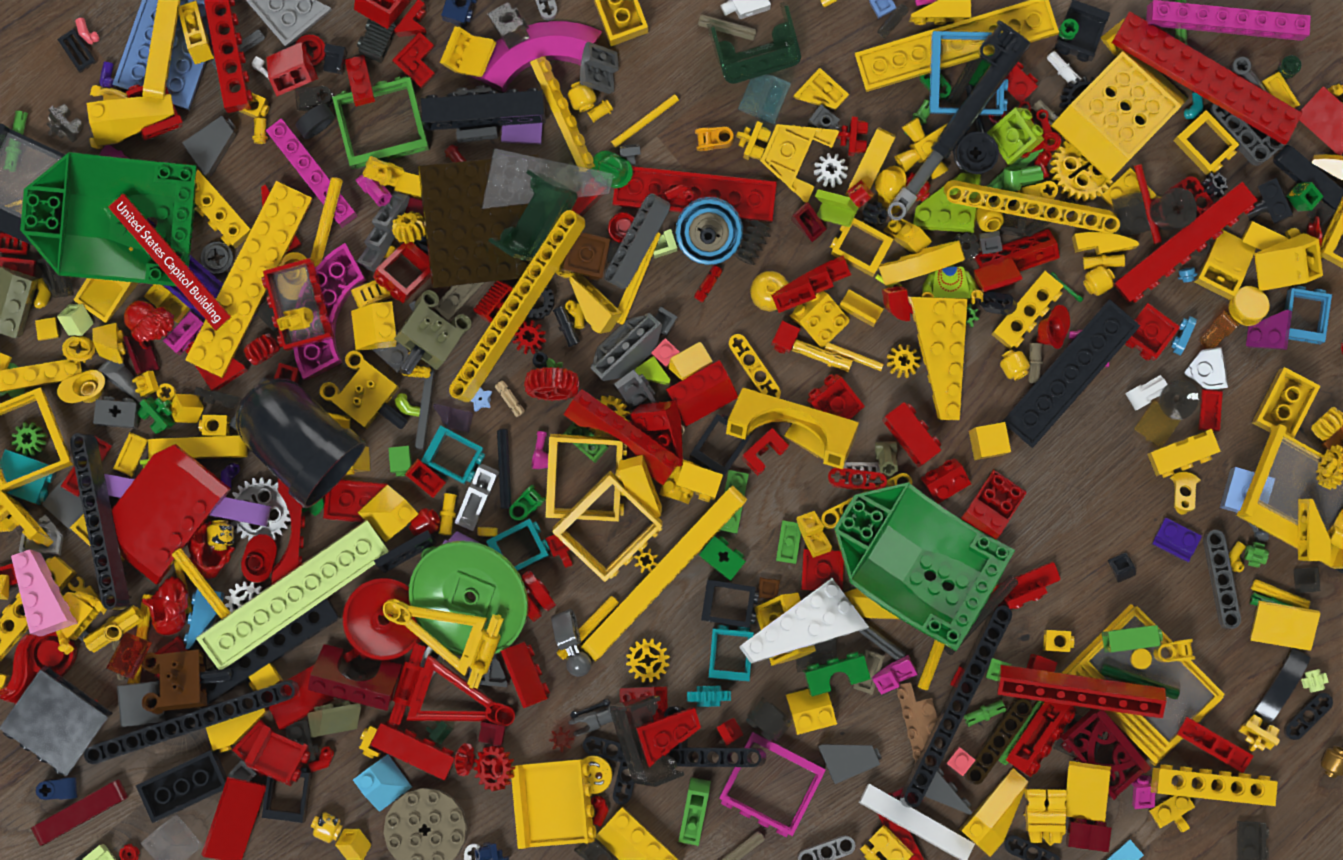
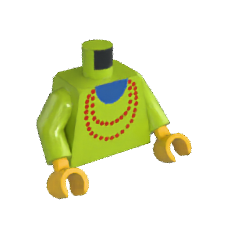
M954 264L929 273L922 285V297L965 298L967 301L971 298L972 304H975V299L979 298L983 302V292L979 290L971 274L965 271L964 267H954Z

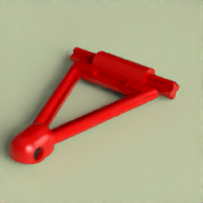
M414 643L409 661L404 663L392 699L395 703L388 722L400 725L406 706L410 707L406 721H487L501 726H508L514 722L515 712L512 708L496 703L476 688H469L470 685L467 684V681L429 654L424 668L420 667L426 647ZM433 671L486 707L485 711H420Z

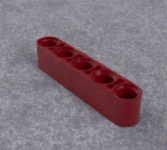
M120 779L30 829L38 844L43 846L126 800L129 796Z

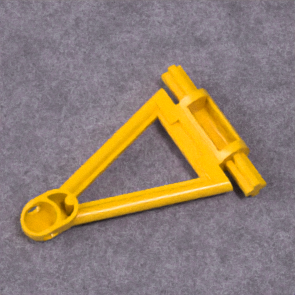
M390 599L384 603L383 613L388 620L396 624L405 625L463 676L467 675L470 667L472 671L467 684L470 685L469 688L478 689L483 674L488 673L501 638L499 631L504 620L501 618V615L493 614L488 628L484 629L487 621L485 617L409 606L397 599ZM412 616L473 626L461 660L416 623Z

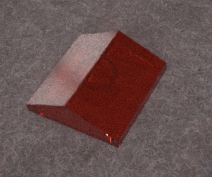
M125 632L106 669L133 680L152 642Z

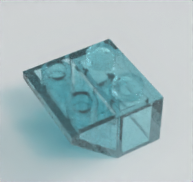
M753 73L738 110L775 125L790 90L791 83L772 75Z

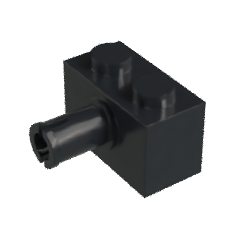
M1277 178L1258 186L1262 195V201L1253 204L1255 206L1253 210L1255 211L1247 214L1249 219L1265 212L1267 214L1270 213L1274 224L1293 217V213Z

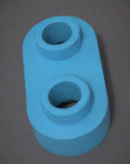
M1191 316L1187 319L1183 318L1179 328L1181 330L1179 337L1175 336L1171 344L1173 353L1181 356L1197 319Z

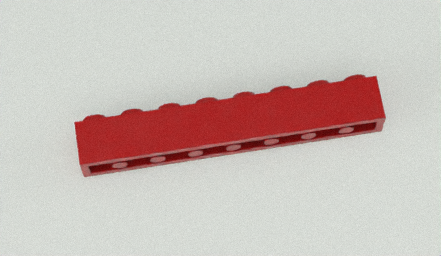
M1243 182L1239 183L1113 284L1127 303L1132 300L1136 303L1144 296L1143 291L1147 288L1152 290L1160 284L1158 279L1164 275L1167 278L1176 271L1174 267L1177 264L1181 263L1183 265L1192 258L1190 256L1195 250L1200 252L1207 246L1206 241L1211 237L1214 240L1224 233L1221 229L1226 225L1229 227L1233 226L1239 221L1238 216L1241 213L1248 214L1255 208L1253 204L1258 200Z
M1000 665L997 681V695L1162 719L1167 701L1165 688Z

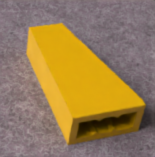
M880 127L877 128L848 190L861 179L871 189L896 135Z

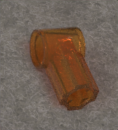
M1223 311L1212 322L1213 325L1198 340L1206 349L1215 348L1225 336L1228 337L1240 324L1226 311Z

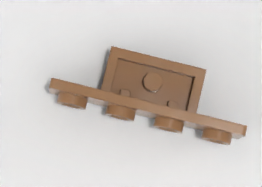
M909 682L900 684V687L897 688V695L900 699L908 738L913 750V757L915 762H917L937 721V715L932 698L916 702L912 684ZM929 755L926 757L925 763L931 762Z

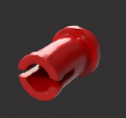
M454 144L444 151L445 157H449L453 163L466 161L458 151L459 147H455Z

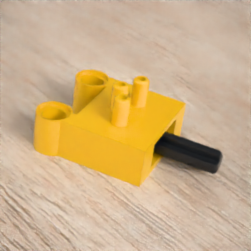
M350 351L345 357V362L350 369L357 371V373L341 393L335 384L331 382L324 383L320 388L321 397L328 402L336 404L366 429L379 413L397 428L403 429L408 420L387 404L399 390V387L370 365L360 352ZM359 356L360 363L356 366L351 365V358ZM329 387L335 389V394L332 397H326L325 391Z

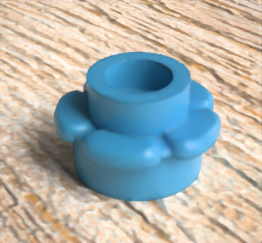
M1194 267L1178 271V279H1182L1183 283L1194 281V277L1198 275Z

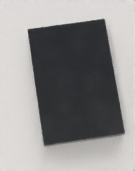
M426 530L375 559L374 562L381 571L386 573L420 554L424 549L434 546L437 541Z

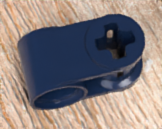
M76 777L43 781L37 785L36 795L42 800L77 798ZM46 785L47 788H51V792H49L48 794L46 792H43V788H45Z

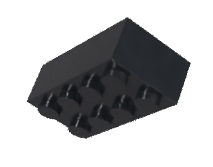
M210 750L135 786L151 822L155 823L222 792L227 775L216 750Z

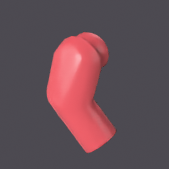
M77 18L75 23L79 35L88 44L92 45L95 42H99L100 38L97 32L90 33L85 19Z

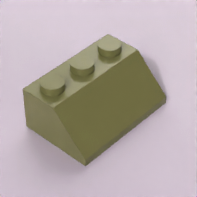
M0 266V334L13 338L23 335L39 278Z

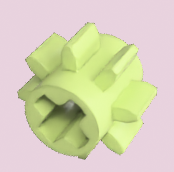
M1320 669L1305 672V678L1301 679L1303 688H1309L1310 693L1324 690V684L1329 683L1327 674H1321Z

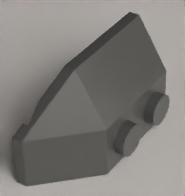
M650 313L626 320L623 325L597 347L593 364L591 365L592 371L603 381L623 378L638 367L656 348L662 324Z

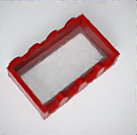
M308 258L263 271L264 276L261 277L262 284L265 289H268L269 296H267L269 308H273L274 316H272L274 327H278L280 335L277 336L280 347L289 351L334 338L314 260ZM307 307L312 310L314 317L310 327L290 331L289 328L282 331L279 329L277 319L284 316V311Z

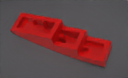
M844 255L803 274L772 294L778 312H783L816 299L815 294L834 287L833 282L850 276L851 272Z
M1187 716L1176 733L1178 736L1244 773L1253 758L1252 754Z

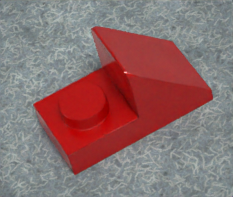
M417 0L394 29L398 37L413 36L419 32L422 34L427 33L426 29L417 23V20L421 21L426 14L425 10L427 8L424 2Z
M419 459L405 473L408 478L432 498L446 484L443 479Z

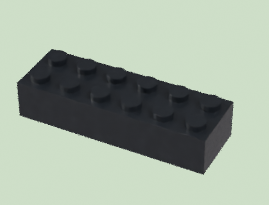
M529 88L526 92L510 89L506 93L487 91L486 94L478 95L477 92H468L466 96L450 93L446 94V97L427 95L426 98H421L422 123L426 131L546 123L545 99L543 91H539L538 88Z

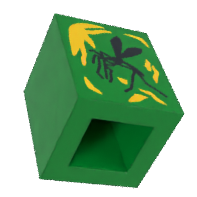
M1312 182L1297 183L1286 196L1297 211H1312L1324 197Z

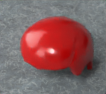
M626 212L615 214L608 224L610 237L616 242L621 243L635 217Z

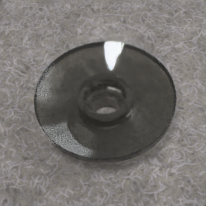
M1186 380L1170 382L1165 386L1160 395V407L1163 413L1175 420L1189 417L1196 410L1199 401L1197 389ZM1178 395L1179 399L1174 402L1175 396Z

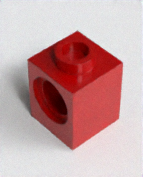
M782 321L771 344L775 346L774 350L785 354V352L790 353L800 328Z

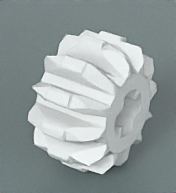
M827 153V160L821 156L819 158L821 163H815V167L818 169L814 171V175H820L817 178V182L825 180L823 183L824 187L830 182L831 188H834L835 181L841 185V178L846 179L847 174L844 172L848 170V166H841L845 160L837 161L838 154H835L834 159H831V154ZM828 167H831L832 170L836 171H834L833 174H830V172L826 170H828Z

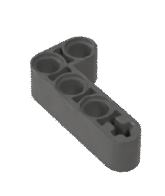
M1213 103L1209 107L1208 112L1239 144L1237 149L1252 165H1262L1284 146L1280 142H1278L1276 147L1271 145L1270 136L1261 140L1243 120L1224 109L1218 113L1216 109L1219 106ZM1228 121L1235 122L1237 128L1231 129ZM1242 136H1247L1250 144L1243 143ZM1255 151H1260L1263 154V159H1258L1255 156Z

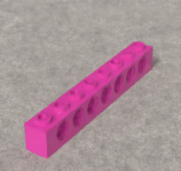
M1153 0L1147 6L1146 21L1148 24L1156 27L1302 41L1310 35V15Z

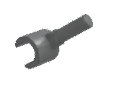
M1249 523L1253 529L1256 542L1262 543L1269 539L1267 532L1259 531L1258 527Z

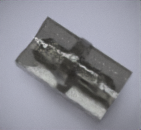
M65 104L57 108L54 106L48 109L50 112L48 119L50 121L47 125L51 129L48 135L50 137L58 135L61 139L66 136L72 143L75 142L78 133L83 129V122L79 118L69 122L66 118L71 115V112Z

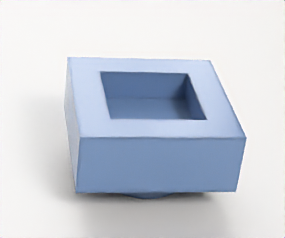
M869 0L878 19L896 10L892 0Z

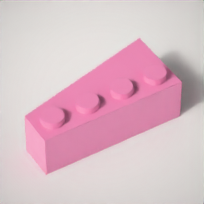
M29 549L11 556L30 634L44 636L78 624L69 610V605L64 601L60 588L55 584L52 573L41 553Z

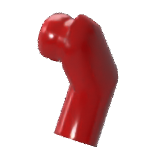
M1046 150L1038 154L1034 166L1038 165L1041 167L1043 172L1042 181L1050 178L1046 167L1052 158V154Z
M677 185L664 192L668 201L676 197L692 201L695 197L694 191L684 185Z

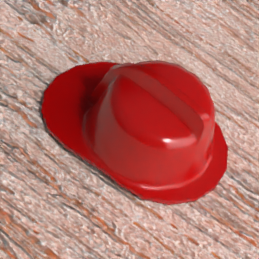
M1056 305L1049 317L1039 322L1036 340L1038 343L1052 345L1055 349L1062 347L1070 327V315L1065 306Z
M258 534L248 541L241 559V570L247 580L260 583L270 576L277 551L276 543L272 537L266 534Z

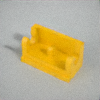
M1249 221L1242 236V242L1260 250L1289 239L1253 221Z

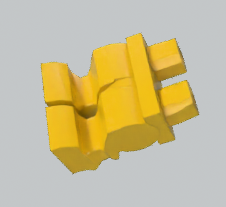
M1024 789L1025 798L1028 800V805H1026L1025 819L1026 831L1029 832L1030 842L1042 843V832H1049L1050 843H1061L1063 832H1066L1065 801L1067 800V790ZM1046 798H1047L1048 801H1049V804L1047 805V807H1045V804H1044V802L1046 801Z

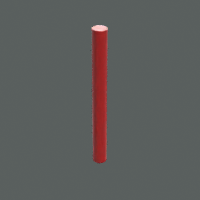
M1142 164L1134 166L1152 238L1154 244L1162 242Z

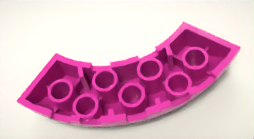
M346 243L334 249L316 267L334 338L294 349L295 360L304 380L314 378L342 363L335 341L337 318L343 304L352 294L351 290L367 282ZM308 279L299 293L295 309L307 307L312 310L314 317L310 327L292 331V343L323 335Z

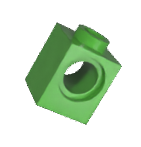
M409 446L389 448L390 472L396 473L397 477L406 476L405 473L412 466L411 447Z

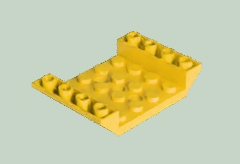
M1123 50L1051 126L1110 181L1186 103L1188 98L1158 70ZM1107 88L1112 89L1115 92V96H1107L1105 90ZM1120 103H1127L1130 107V110H1122L1120 107ZM1136 116H1141L1144 119L1143 125L1136 123Z

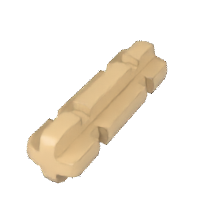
M503 380L495 385L497 391L501 393L509 408L513 409L514 415L516 417L521 416L525 412L521 404H518V400L511 390L507 389L508 386Z

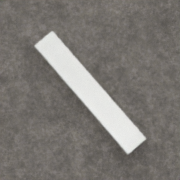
M867 784L859 800L860 804L957 859L968 860L975 843L917 810L903 806L899 800L871 784Z

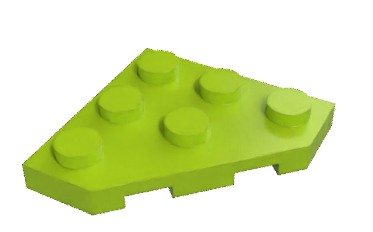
M960 173L952 180L981 185L982 177L981 174ZM944 186L916 207L913 224L921 229L974 233L977 208L950 202L943 191ZM954 188L950 191L949 194L955 195L958 193L959 189ZM978 192L971 193L969 198H976Z

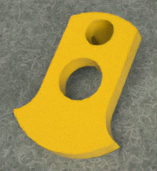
M1189 472L1174 474L1170 477L1175 486L1174 508L1177 513L1184 515L1188 511L1195 509L1196 484L1201 480ZM1180 488H1188L1190 496H1183L1180 493Z

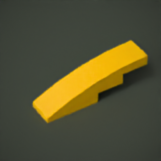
M958 240L924 248L919 253L902 256L897 261L880 264L879 270L884 284L889 285L951 266L965 260V256Z

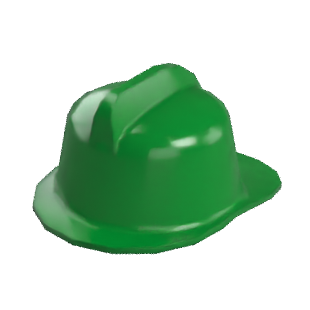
M601 151L593 157L595 167L590 168V173L597 181L612 188H622L631 180L633 175L632 166L625 158L610 151Z

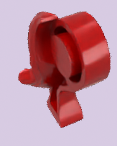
M56 632L44 636L26 634L16 647L11 680L6 687L0 689V699L15 703L16 705L39 670L44 666H48L63 677L74 665L77 658V648L74 641L69 639V644L74 647V650L66 655L58 650L60 644Z

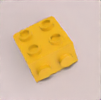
M455 26L440 63L455 73L482 77L494 51L496 41L473 36L461 27Z
M824 291L815 294L816 299L795 307L790 315L792 320L801 325L818 346L822 348L849 323V318L829 294Z

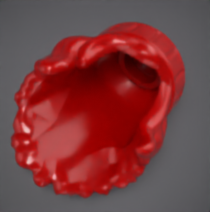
M139 300L131 303L126 308L124 322L131 330L132 337L139 342L143 349H147L148 347L144 344V341L160 340L162 336L166 337L172 331L174 315L163 307L155 308L148 302Z
M211 521L208 524L206 522L202 524L188 543L189 559L205 580L217 577L224 565L230 561L231 554L235 550L231 545L227 546V550H214V546H210L207 543V527L212 524Z
M167 578L151 598L142 599V603L150 609L154 629L161 635L176 634L186 624L185 609L188 607L189 594L185 583L180 578Z

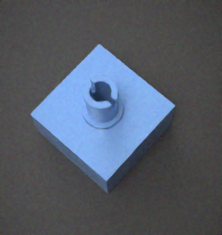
M1238 467L1230 469L1220 508L1236 513L1240 511L1255 474L1254 472ZM1267 477L1259 500L1266 504L1269 502L1275 478Z

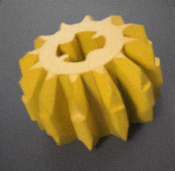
M411 211L406 214L404 212V215H398L397 219L393 220L392 232L399 242H405V244L409 242L414 243L415 240H421V236L426 235L425 222L420 213L414 214Z
M899 344L898 351L892 348L891 352L893 355H887V359L892 361L888 362L886 366L894 367L890 371L891 374L896 370L898 371L897 378H900L902 373H904L905 378L909 377V372L915 375L916 371L914 368L920 367V364L914 361L920 360L921 357L913 356L917 350L913 349L910 352V345H907L905 350H903L902 344ZM906 357V361L909 363L902 366L898 358Z
M1331 407L1312 425L1311 430L1322 441L1328 440L1343 426V413L1336 407Z

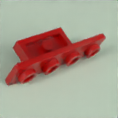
M1047 563L997 584L984 606L985 610L989 611L1003 604H1006L1009 609H1018L1028 601L1041 599L1043 595L1047 594L1046 586L1060 581L1055 563Z

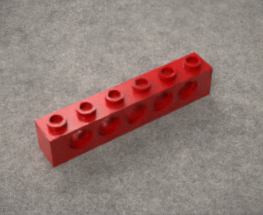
M204 0L224 109L227 113L251 109L250 102H253V95L251 90L247 88V83L250 82L248 71H244L243 64L246 63L244 51H240V44H243L240 32L237 33L236 29L239 21L237 14L233 13L232 6H235V0ZM226 9L224 15H217L219 10ZM224 28H230L228 34H221V31ZM228 47H233V48H234L233 51H232V53H230V54H225V53H224L226 48H228ZM231 66H237V70L234 73H228V69ZM235 85L241 86L238 92H232V88Z

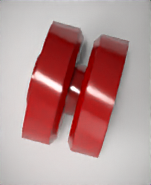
M529 570L522 575V580L527 586L528 616L535 622L542 617V612L537 606L538 603L546 611L554 608L556 603L551 598L550 592L542 581L537 579L532 571Z

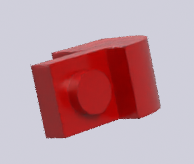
M902 286L882 289L883 302L887 311L899 320L911 321L910 313L913 314V310L908 300L907 289Z

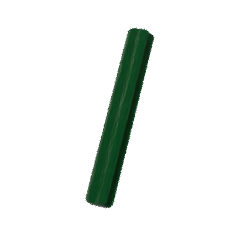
M1103 664L1100 670V674L1122 682L1165 688L1166 697L1178 699L1180 689L1108 664Z

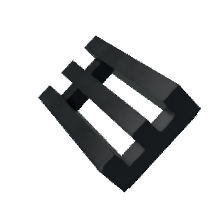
M75 29L57 39L80 73L85 68L88 69L91 64L97 63ZM70 36H75L90 60L86 61ZM67 39L82 61V65H79L64 40Z

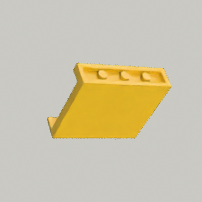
M587 759L513 766L515 770H512L511 773L514 775V778L511 779L518 849L595 842L596 828L592 817H594V807L591 805L590 798L592 796V786L589 784L588 777L590 775V765L587 763Z

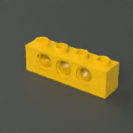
M1044 271L1017 303L1016 310L1012 314L1007 315L991 335L1009 350L1013 346L1017 348L1024 340L1022 335L1026 330L1030 333L1037 325L1035 322L1036 318L1039 315L1043 317L1050 308L1047 305L1052 300L1056 302L1063 294L1060 291L1063 285ZM1037 292H1044L1047 296L1046 301H1040L1037 298ZM1031 307L1034 315L1027 316L1024 313V308ZM1012 322L1020 324L1021 330L1019 332L1012 330Z

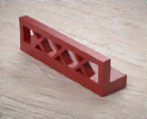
M1049 229L1002 245L1003 251L987 254L981 252L974 255V260L979 268L1012 258L1019 272L1060 258L1058 243ZM1048 237L1049 239L1046 242H1038L1040 239ZM1029 245L1028 248H1025V249H1021V248H1020V246ZM1006 251L1011 252L1010 254L1005 256L1001 255V253ZM991 258V261L982 263L981 260Z

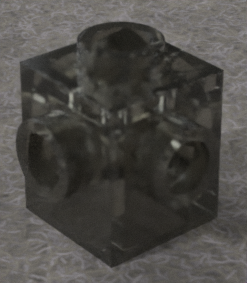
M959 232L951 240L952 242L960 241L965 260L961 261L960 264H963L967 259L971 261L978 255L979 239L973 233L968 234L965 232L962 235ZM963 243L968 246L967 250L963 248Z

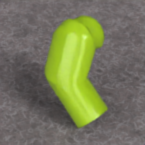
M399 393L397 395L395 405L404 415L419 417L420 407L411 406L407 401L406 394Z

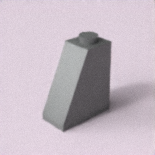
M220 116L182 142L208 179L212 177L236 137L233 131L236 127L230 119L225 120L223 116Z
M818 745L834 784L880 765L879 760L882 759L878 749H873L872 745Z

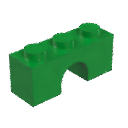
M857 651L847 654V658L840 660L838 657L828 659L827 663L819 665V663L808 665L807 669L803 670L810 695L816 696L831 691L830 678L836 672L845 673L851 685L870 680L865 656L862 653L858 654Z

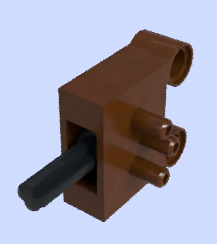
M200 650L157 655L152 652L146 653L141 659V665L145 670L153 674H160V696L155 693L146 694L142 699V707L158 715L167 710L207 706L206 684L231 681L233 677L231 669L206 671V654ZM156 659L155 666L151 667V662ZM157 699L156 706L152 708V702Z

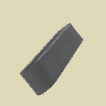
M652 193L645 198L605 272V280L621 289L628 287L669 212L670 203Z
M1212 530L1204 535L1203 544L1218 621L1222 628L1234 629L1240 625L1241 616L1226 539L1221 531ZM1212 534H1215L1218 537V543L1216 545H1213L1210 542V536ZM1216 554H1219L1222 557V563L1220 565H1217L1214 562V556ZM1220 574L1226 577L1224 585L1218 583V576ZM1224 594L1230 597L1228 605L1222 603L1221 598ZM1228 614L1234 618L1232 625H1228L1225 621Z

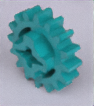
M697 686V692H687V702H697V707L721 706V701H731V691H721V686Z

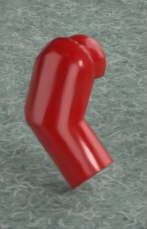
M324 746L321 749L318 760L308 763L311 773L330 766L334 751L329 746Z
M594 796L591 799V804L596 811L593 824L601 827L609 812V808L602 796Z

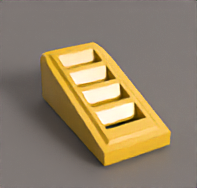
M376 281L351 290L358 308L393 298L390 292L385 287L379 286ZM377 286H378V288H379V290H380V292H381L382 295L379 294V292H378V290H377V288H376ZM368 289L371 290L374 298L371 297V294ZM361 291H363L367 301H364Z

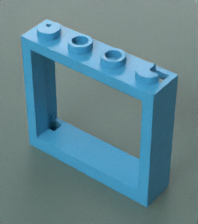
M932 32L929 114L955 115L959 109L939 107L941 40L985 41L988 35H992L991 32ZM1005 79L996 91V109L984 108L980 115L1002 116L1004 111H1007V99H1004V91L1008 90V79Z

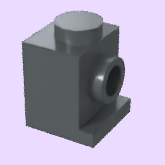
M821 104L809 119L808 125L813 128L838 130L840 128V125H838L840 119ZM827 118L830 123L824 124L822 120Z

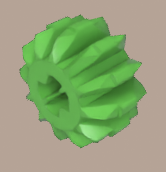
M24 422L22 425L23 429L17 426L16 430L19 433H12V437L17 439L12 441V445L17 446L15 451L18 453L22 451L23 456H27L29 453L31 456H35V449L38 452H42L43 450L40 445L47 444V442L42 440L47 437L45 433H41L43 428L41 426L36 427V423L33 422L30 425ZM28 435L31 436V438H30V439L32 440L31 443H28V442H27L28 439H27L26 437H27Z

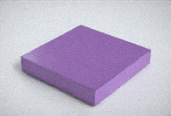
M543 123L502 126L501 142L541 145Z

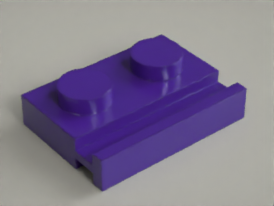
M1164 518L1151 544L1188 563L1202 536L1168 518Z

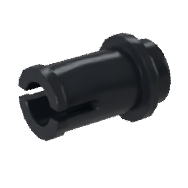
M543 352L535 353L533 356L534 366L540 369L547 366L548 356ZM539 357L544 358L542 363L537 361Z

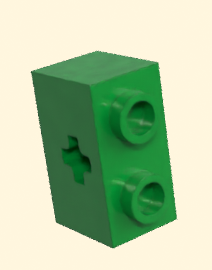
M714 536L699 556L731 581L746 561L743 560L745 556L737 549L732 551L727 547L729 543L721 536L718 538ZM725 552H727V558L729 559L728 562H726L725 560L720 562V556L718 554H724Z

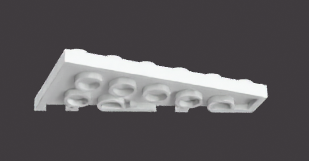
M831 578L739 646V648L752 664L776 655L792 652L796 649L812 646L856 631H862L869 628V626L833 578Z

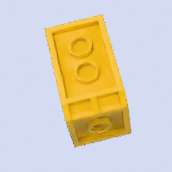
M0 490V532L13 531L17 526H21L24 529L22 533L29 540H33L38 545L43 544L49 547L54 542L18 500Z

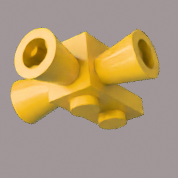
M919 117L902 126L901 128L914 143L909 145L911 150L895 156L898 166L906 173L917 161L919 163L925 162L933 151L931 146L937 141V138L947 124L928 135L924 134ZM943 161L940 162L932 173V179L939 177L949 170Z

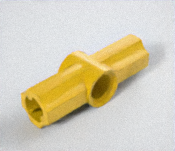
M133 605L119 615L110 617L105 624L83 638L89 651L95 653L108 643L119 640L122 634L144 621L141 610ZM110 627H116L118 630L112 631Z

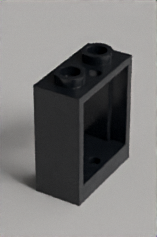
M717 414L690 456L710 470L723 474L722 478H724L751 436L748 435L745 440L741 441L725 467L699 451L718 422L727 428L729 417L724 414L721 416Z
M707 580L701 621L750 628V624L755 622L756 612H752L753 604L758 603L759 592H755L756 587ZM714 587L750 592L745 622L710 616Z
M301 767L300 777L305 778L300 813L271 809L275 779L267 776L262 818L304 823L306 820L312 773L307 772V768Z

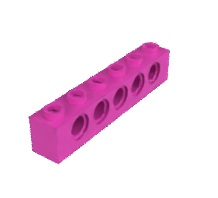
M282 118L265 131L324 205L330 184L329 178ZM339 194L333 218L343 228L355 219L357 214L344 197Z

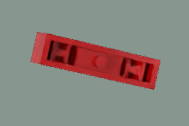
M1044 702L1006 758V761L1029 777L1036 774L1040 769V763L1043 758L1050 754L1052 745L1056 740L1060 739L1059 736L1063 734L1066 724L1073 720L1076 709L1072 705ZM1050 717L1051 719L1054 720V722H1052V721L1050 722V724L1048 725V727L1046 728V730L1044 731V733L1042 734V736L1040 737V739L1038 740V742H1037L1036 745L1034 746V748H1033L1034 752H1031L1028 748H1029V747H1030V748L1033 747V745L1035 744V742L1037 741V739L1039 738V736L1041 735V733L1043 732V730L1045 729V727H1046L1047 724L1049 723L1048 718Z

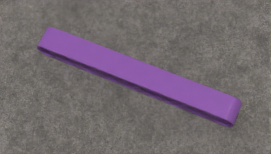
M104 474L108 496L121 498L134 481V479ZM225 497L209 516L267 527L271 506Z

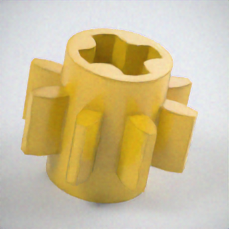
M651 549L647 553H644L642 550L640 551V556H634L639 562L634 566H641V573L644 572V569H648L651 572L652 565H658L654 562L658 555L652 556L650 554ZM650 556L649 560L652 563L643 566V562L640 561L641 557Z

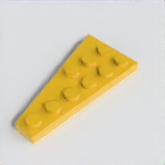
M908 297L913 310V320L916 322L918 330L917 336L924 364L928 371V381L931 383L933 391L932 397L937 417L940 420H960L967 299Z

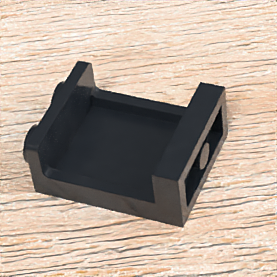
M1072 0L1064 20H1075L1079 25V30L1072 40L1064 41L1058 35L1054 48L1063 55L1071 54L1077 56L1076 58L1082 62H1091L1095 57V52L1110 12L1077 0ZM1068 27L1065 31L1068 33L1072 29Z

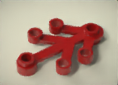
M1023 101L1019 104V108L1028 105V110L1031 112L1032 107L1029 102ZM1044 109L1039 110L1036 114L1038 121L1042 124L1044 131L1042 137L1044 141L1031 152L1022 155L1021 158H1028L1031 153L1041 149L1052 152L1061 145V138L1058 133L1051 130L1049 114ZM1005 112L1003 113L1001 119H1003L1006 116ZM1045 113L1046 117L1044 119H1040V114ZM989 115L990 121L996 125L999 122L995 120L996 116ZM1050 139L1055 140L1054 144L1049 145L1048 141Z

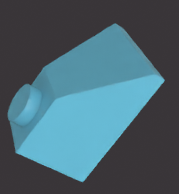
M389 754L353 779L363 795L379 812L412 788V785Z

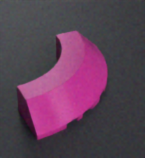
M567 21L539 22L524 26L496 41L494 51L483 76L471 77L504 93L520 72L530 67V62L537 58L545 56L548 61L560 60L581 66L585 44L587 42L597 44L603 32L587 25Z

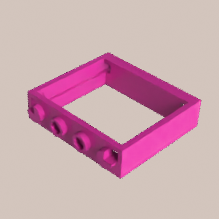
M752 732L744 748H751L755 742L815 773V776L789 827L728 796L741 767L733 768L719 799L722 800V805L730 809L733 806L740 809L739 813L749 819L751 816L758 818L757 823L769 828L771 825L777 828L776 833L786 838L788 834L793 836L826 770Z

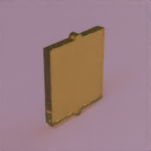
M1154 400L1134 430L1143 435L1146 441L1150 440L1162 448L1182 419L1173 414L1170 408H1165Z

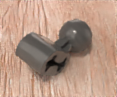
M569 609L552 615L551 621L556 644L560 650L566 649L569 655L566 661L567 670L576 677L588 674L592 666L591 658L588 654L580 651L577 646L581 643L573 610Z

